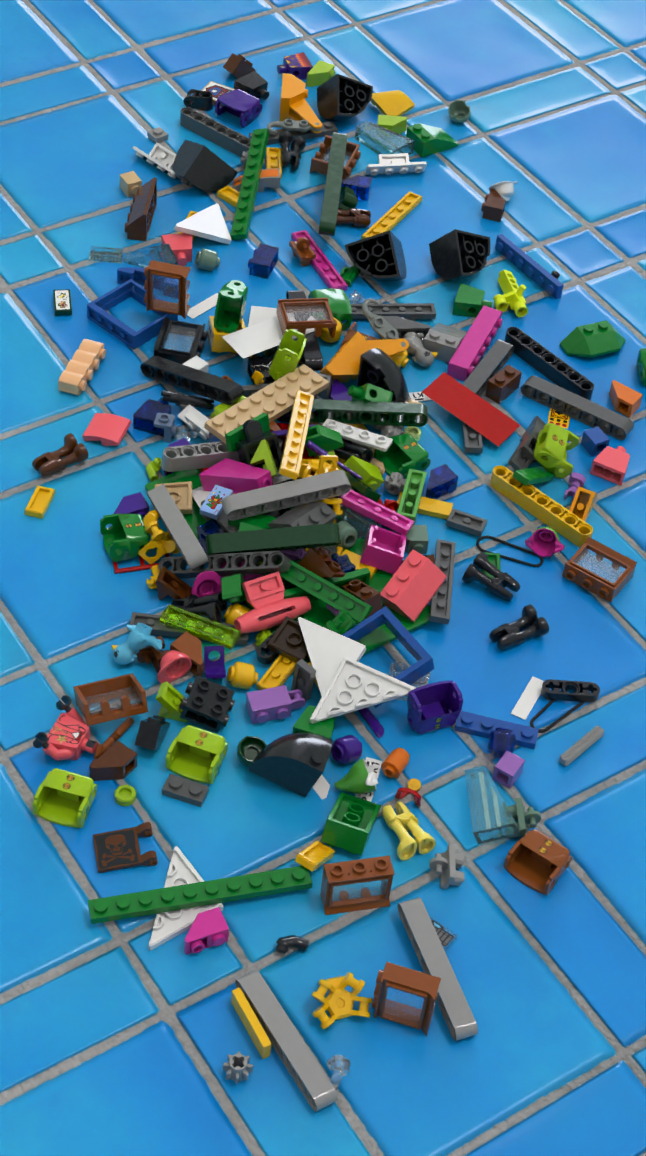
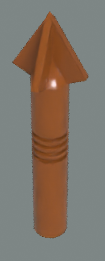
M128 717L102 745L97 743L94 758H99L109 746H112L134 723L131 717Z

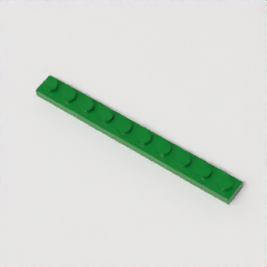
M268 128L253 130L230 235L232 240L247 239L269 137Z
M297 866L88 900V909L91 924L309 889L312 888V880L307 868Z

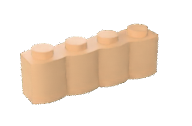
M83 339L79 349L76 350L72 360L69 361L66 369L59 377L58 387L60 391L80 395L82 391H85L87 382L92 379L93 372L99 368L100 361L106 356L104 343Z

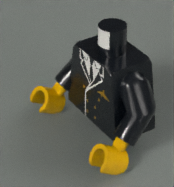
M257 354L248 357L247 372L252 385L271 384L275 381L269 375L273 358H264Z

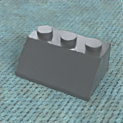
M311 502L295 506L270 522L268 526L273 529L333 523L337 514L325 502Z

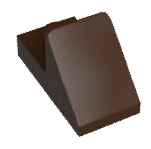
M165 567L161 568L156 580L159 600H162L167 595L174 599L191 596L192 588Z

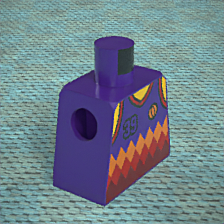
M301 52L285 56L283 58V65H277L278 74H292L300 80H306L307 73L313 66L305 53Z

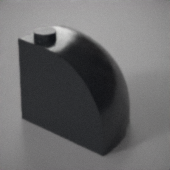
M336 74L317 88L319 114L325 119L336 121L350 119L358 115L370 102L373 86Z
M185 140L181 145L173 164L175 174L182 178L181 181L184 184H191L204 191H217L224 188L233 181L238 173L205 145Z
M454 229L429 244L434 270L440 277L451 280L464 279L476 274L487 263V256L490 255V237Z
M390 230L345 245L346 252L351 261L366 275L383 281H397L406 278V263L402 244Z
M379 348L370 349L361 355L357 387L369 383L393 392L391 402H408L407 384L395 361Z
M304 732L282 736L269 743L259 752L250 765L249 771L306 797L324 771L333 740L323 735Z

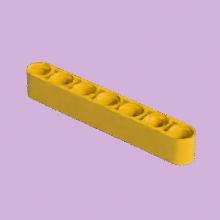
M501 465L493 468L490 485L495 490L578 547H581L588 537H592L593 528L590 524L533 485L525 486L513 478L514 472Z

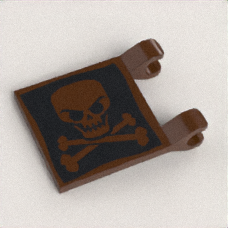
M144 822L137 827L94 834L93 840L98 872L103 873L140 865H157L156 852L148 851L141 855L138 837L152 836L151 823Z

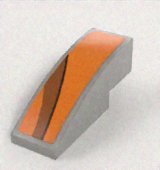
M280 168L261 170L257 192H264V187L280 188ZM243 175L233 179V189L236 191L241 189Z

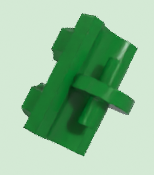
M342 609L332 621L328 620L326 622V629L342 635L355 627L357 623L346 610Z

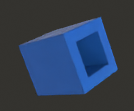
M597 426L583 432L581 445L594 457L609 446L610 439Z

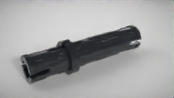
M165 390L161 392L163 397L160 398V401L175 403L177 406L181 404L191 405L212 410L214 404H212L214 400L185 395L182 392L174 393Z

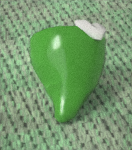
M363 758L358 760L341 780L335 782L334 786L338 790L350 793H369L377 790L376 785L378 781L375 778L378 775L374 772V767L368 766Z

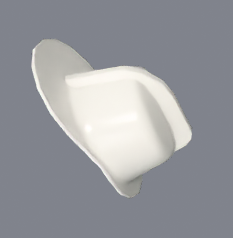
M518 181L498 182L490 186L489 191L491 188L495 189L506 201H509L514 194V185Z

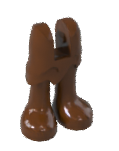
M349 208V210L338 209L336 225L353 224L352 227H367L371 223V212L357 208Z
M69 433L64 437L63 447L37 457L32 462V466L44 477L64 470L67 465L82 462L88 459L89 455L86 447L82 443L78 444L74 435Z

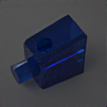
M148 399L134 413L133 428L164 437V428L154 427V421L157 413L171 414L169 402H162L160 399L159 401Z

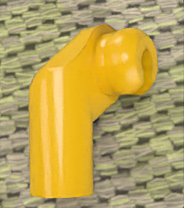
M154 565L151 567L153 576H150V580L148 578L146 580L148 587L151 589H157L156 580L160 573L158 565Z

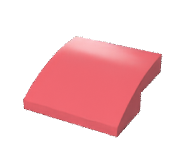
M95 413L82 435L84 441H101L103 446L119 445L131 424V420L114 414Z

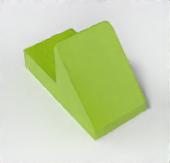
M264 439L261 440L250 465L255 466L265 462L263 468L271 472L273 479L279 477L269 444Z
M167 681L161 683L155 698L162 704L158 715L186 723L188 722L187 720L180 718L182 709L179 708L184 696Z

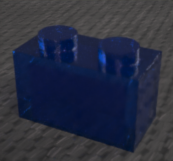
M260 243L258 249L254 250L253 257L248 261L249 275L268 279L278 262L279 248Z

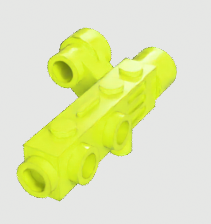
M502 270L499 272L497 280L504 294L494 296V306L496 310L502 312L506 311L508 306H510L517 317H524L528 313L523 296L526 286L521 284L519 287L512 272Z

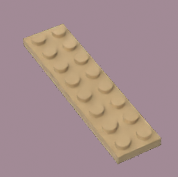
M303 364L296 368L293 373L289 372L205 422L204 428L226 444L225 434L243 425L245 421L266 413L270 423L292 410L297 390L315 396L329 387V381Z

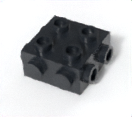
M196 676L194 682H189L185 693L188 696L187 698L183 697L179 708L182 709L180 718L218 733L221 726L225 727L230 716L227 715V711H231L235 700L232 699L234 691L211 682L206 678Z

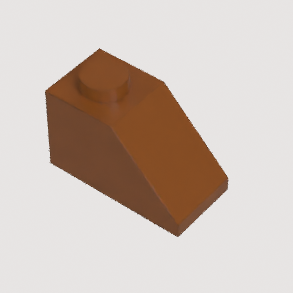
M186 631L170 644V651H180L188 655L192 662L189 671L196 676L202 677V643L197 636Z

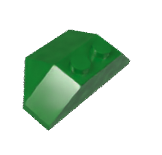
M605 320L576 327L560 342L559 346L567 356L575 355L591 358L620 351L626 340L613 325Z

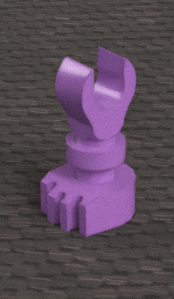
M572 472L569 477L570 486L565 491L564 500L569 495L573 496L574 499L578 486H584L586 478L582 474Z

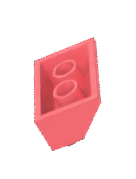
M412 549L381 591L382 604L410 621L415 622L447 576L429 558Z

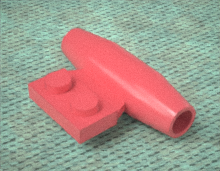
M278 571L242 583L247 602L254 609L236 618L234 625L239 634L263 631L281 625L286 617L294 620L311 610V603L307 596L284 599L285 588Z

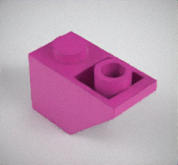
M219 907L199 913L196 916L185 937L184 952L186 955L199 953L205 948L220 946L228 941L229 928Z

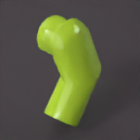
M155 458L146 467V472L151 482L159 479L157 472L161 469L160 458Z

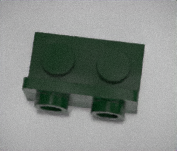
M346 473L351 484V490L378 502L381 497L379 493L361 480Z

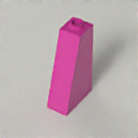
M228 458L223 459L199 474L203 490L210 492L215 485L231 489L233 494L274 485L269 470Z

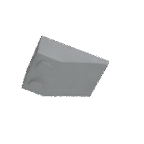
M438 323L429 329L424 338L423 346L429 351L438 352L435 359L449 363L467 331Z

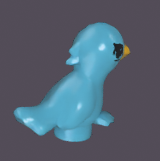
M137 623V625H126L130 633L123 644L112 645L114 661L119 665H126L135 661L137 650L147 646H152L158 651L161 650L162 640L150 635L152 631L150 626Z

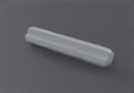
M595 726L560 755L559 762L564 766H568L603 736L604 729L600 726Z

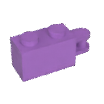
M286 685L247 692L245 706L251 723L255 724L291 717L292 709L302 708L305 706L306 701L302 698L303 693L301 690L287 691Z

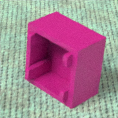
M371 524L363 543L360 563L395 574L404 558L407 537Z

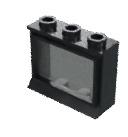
M165 316L154 346V356L180 364L185 363L196 355L200 357V352H203L204 349L203 341H206L208 331H205V324L199 325L174 321Z

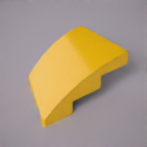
M400 90L372 93L370 100L382 114L391 116H402L415 107L413 101Z

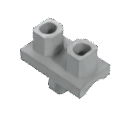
M449 844L447 851L441 854L437 853L435 858L429 861V867L436 871L437 875H440V888L447 889L450 884L460 886L465 880L464 873L456 870V868L460 869L463 865L464 855L455 852V845Z

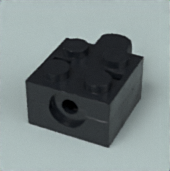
M252 419L245 421L243 431L246 439L235 442L240 462L250 465L261 440L265 439L269 444L278 471L281 465L282 454L276 433L269 431L263 433L260 422ZM265 462L255 465V467L264 469L263 465L265 464Z

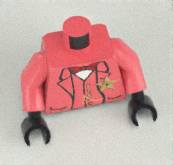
M67 695L62 696V701L59 700L56 703V707L66 712L60 714L48 735L44 732H39L35 736L36 739L33 741V746L35 748L43 747L45 754L51 756L56 761H76L83 751L94 754L98 742L90 740L89 726H87L73 707L70 708V697Z

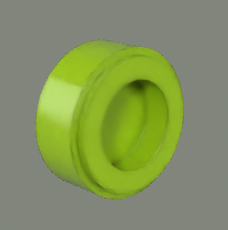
M121 785L115 790V801L118 805L130 806L135 802L136 790L132 786Z

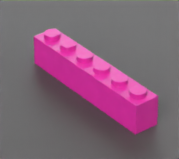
M483 306L449 361L448 375L465 382L475 369V366L479 364L481 356L485 355L486 347L490 346L492 337L495 338L498 328H501L503 323L501 318L502 311Z

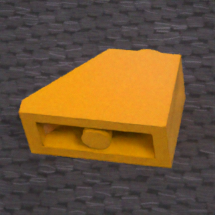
M578 486L569 511L586 522L593 508L597 493Z

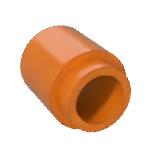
M403 748L392 750L381 765L383 773L389 778H398L409 764V753Z

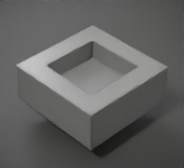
M158 127L148 131L147 137L154 143H160L168 140V133Z

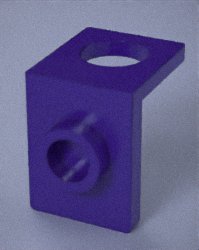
M204 646L206 678H226L224 646ZM218 651L220 658L217 661L210 660L208 657L210 652Z

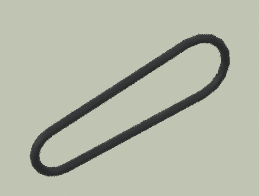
M482 536L476 542L477 548L482 552L493 553L482 549L479 545V542L482 539L489 538L539 557L541 560L539 564H531L511 557L500 555L501 558L525 564L531 567H539L543 564L544 561L543 557L538 556L532 551L521 548L506 541L500 540L493 536Z
M551 700L542 710H540L531 719V727L535 728L533 725L534 720L538 718L555 700ZM580 702L545 729H539L538 732H546L583 705L584 702Z

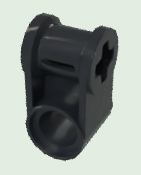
M191 89L183 101L186 107L209 111L213 108V96L209 91Z

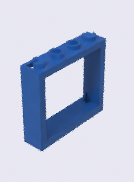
M132 279L87 304L88 319L134 350L159 335L165 316L170 320L178 321V315L154 311L161 317L136 332L106 312L129 297L146 306L144 303L146 290ZM153 294V298H154V299L163 300V299L159 298L158 296H156L155 294Z
M386 606L342 634L357 642L379 626L385 624L418 661L395 676V679L411 685L434 669L433 658ZM380 703V704H377V705H373V706H374L375 708H377L378 706H380V705L383 704V703Z

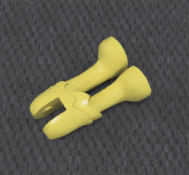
M399 801L395 804L397 815L391 805L383 807L382 815L386 824L399 838L400 843L397 847V855L401 860L404 861L412 858L416 850L420 854H426L434 849L436 845L434 838L423 831L418 825V819L403 802ZM408 829H409L410 832L412 833L414 839H413V838L409 835V833L407 832Z

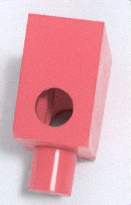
M186 233L161 235V249L169 263H178L184 266L187 262L192 261V235Z
M607 446L593 460L590 474L622 486L630 455L626 453V449L622 446H618L616 449Z

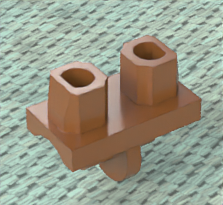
M299 237L297 241H289L293 255L299 258L302 266L310 265L311 259L316 258L315 252L309 246L310 241L306 237Z

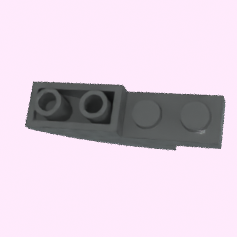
M538 416L533 419L521 437V443L508 461L515 470L526 469L530 462L535 459L534 450L538 433L543 430L545 425Z

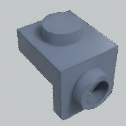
M157 413L154 427L164 428V442L171 443L173 436L177 434L178 426L175 425V415Z

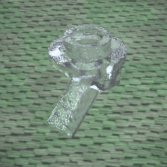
M356 290L350 293L349 301L352 304H359V302L363 304L366 300Z
M181 428L176 430L174 436L176 441L185 438L190 443L189 438H196L198 434L196 431L185 432Z
M334 1055L327 1061V1067L334 1072L330 1082L335 1091L342 1076L349 1073L351 1062L343 1055Z

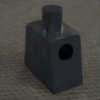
M255 71L234 80V89H240L258 99L266 100L269 97L267 81Z

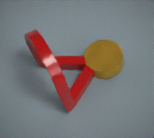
M415 778L410 779L407 788H399L397 790L395 798L402 799L411 793L416 805L421 806V796L417 793L421 789V782Z

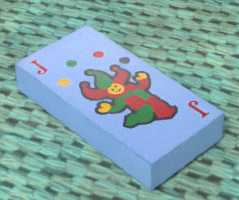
M215 485L201 506L200 514L217 520L223 511L222 499L233 495V490Z

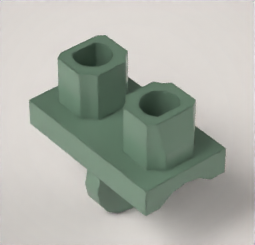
M521 797L515 798V805L505 807L508 821L518 819V822L508 824L511 838L524 837L529 831L528 824L531 828H535L536 823L541 821L540 812L535 811L533 807H529L528 811H525Z

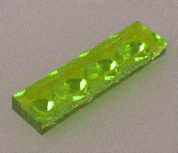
M168 604L160 616V623L184 632L187 631L194 636L231 650L240 637V631L170 604Z

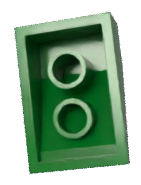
M420 123L407 127L405 142L421 157L459 145L442 128Z
M341 792L327 818L321 841L331 847L345 849L351 854L362 855L381 805Z

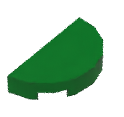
M355 264L351 267L345 266L341 270L340 276L348 287H351L361 270Z

